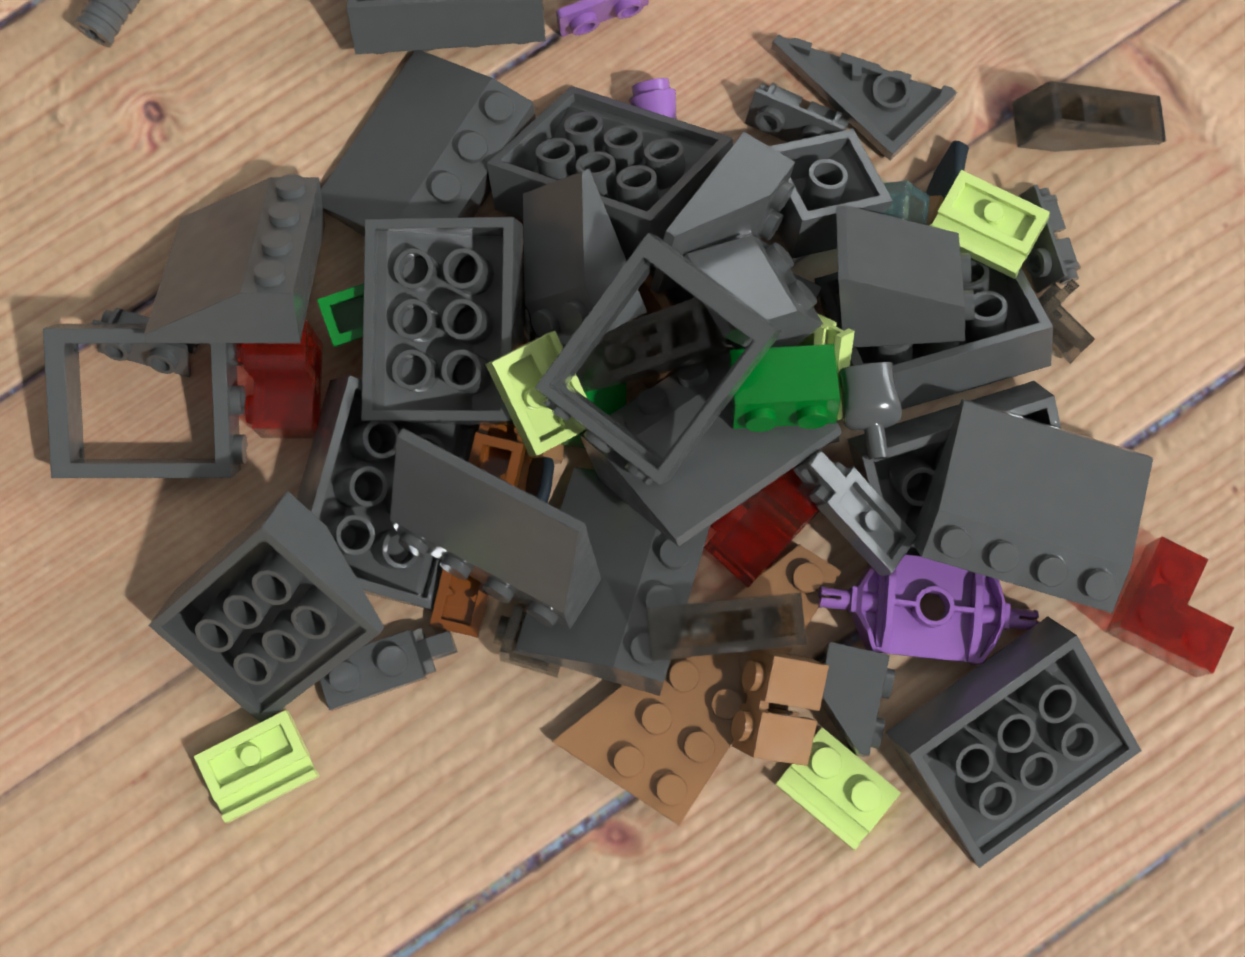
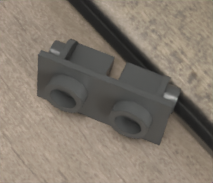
M772 82L770 86L762 83L759 89L756 88L745 124L786 142H792L845 131L849 121L841 118L842 112L833 111L813 101L807 110L799 107L803 97L785 90Z
M1038 184L1033 185L1018 197L1050 212L1047 223L1026 259V267L1031 275L1036 293H1040L1058 281L1060 285H1065L1078 280L1077 271L1081 267L1079 262H1077L1070 238L1056 239L1054 233L1066 229L1057 203V196L1051 195L1049 188L1039 189Z
M115 308L114 311L105 310L101 321L93 320L92 324L148 323L149 317ZM200 343L96 345L99 353H103L111 359L117 361L128 360L150 366L160 373H175L190 378L189 353L196 354Z

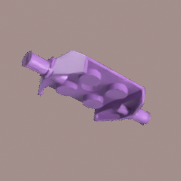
M905 555L891 575L880 576L869 564L855 587L852 586L849 590L820 586L818 597L821 598L817 600L818 608L842 609L851 613L866 650L884 654L967 662L975 666L984 662L996 646L1003 630L1009 628L1029 630L1039 623V621H1031L1039 618L1038 610L1010 608L1011 604L1005 602L998 579L914 555ZM926 593L936 594L944 603L945 611L939 621L927 619L920 610L921 598Z

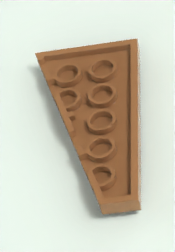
M798 545L676 642L660 696L622 685L552 742L663 816L680 825L733 742L732 721L736 712L740 710L741 702L746 703L748 694L744 692L742 674L746 663L751 659L753 647L789 654L818 610L817 600L821 598L818 597L820 586L832 588L842 571L805 547Z

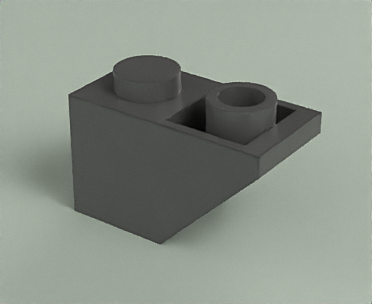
M829 642L824 648L822 663L829 665L821 705L849 749L856 756L867 757L870 755L871 747L879 749L882 741L885 719L878 718L877 716L881 698H890L895 678V669L887 668L890 655Z

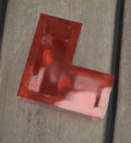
M305 319L300 343H237L239 365H244V369L254 380L253 395H247L245 400L247 424H252V429L261 438L314 439L321 414L323 343L309 322Z
M795 467L710 525L716 533L704 548L748 588L772 565L791 541L820 512L816 507L817 504L809 496L813 490L804 485L793 469Z
M1162 536L1146 545L1105 633L1197 678L1214 673L1234 627L1188 605L1209 559Z

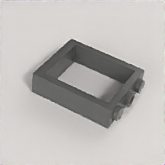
M648 233L535 388L546 396L543 404L553 411L552 413L565 421H568L572 416L585 426L587 430L583 435L593 445L606 453H609L613 448L626 458L628 462L625 468L633 476L638 477L647 485H650L653 480L661 485L671 480L781 334L782 330L661 238ZM655 266L752 339L664 458L569 385V382Z
M148 323L55 324L43 328L51 478L233 477L241 470V464H246L247 437L245 434L239 433V415H244L246 409L245 387L238 385L237 366H242L244 361L242 343H210L215 459H85L79 344L159 343L145 342L144 333Z

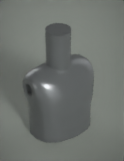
M869 363L840 369L844 425L851 430L864 431L868 460L888 458L884 428L897 424L902 418L901 403L894 381L893 363Z

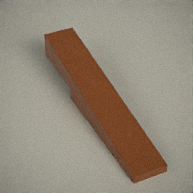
M480 425L478 433L475 432L469 463L517 488L526 448L515 425ZM443 569L429 626L478 638L489 595L483 594L484 583L471 576H468L466 580H461Z

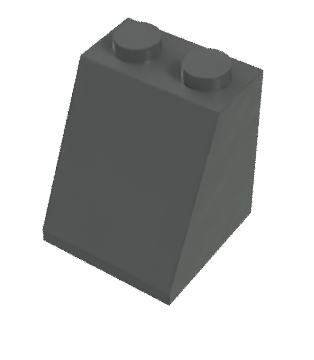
M847 205L836 206L838 281L842 330L849 328L855 331L852 348L965 341V320H974L975 310L973 290H963V283H971L970 253H960L959 233Z

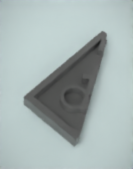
M778 35L772 41L771 49L832 107L842 112V116L890 161L954 100L957 94L951 87L943 85L942 89L929 86L911 80V74L898 70L888 71L879 64L845 53H842L841 57L811 48V42L798 38L789 39Z

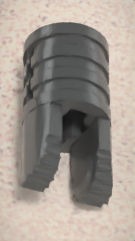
M89 0L88 4L82 9L81 15L75 18L73 24L91 40L105 47H111L115 41L114 37L117 36L128 15L133 13L140 0Z

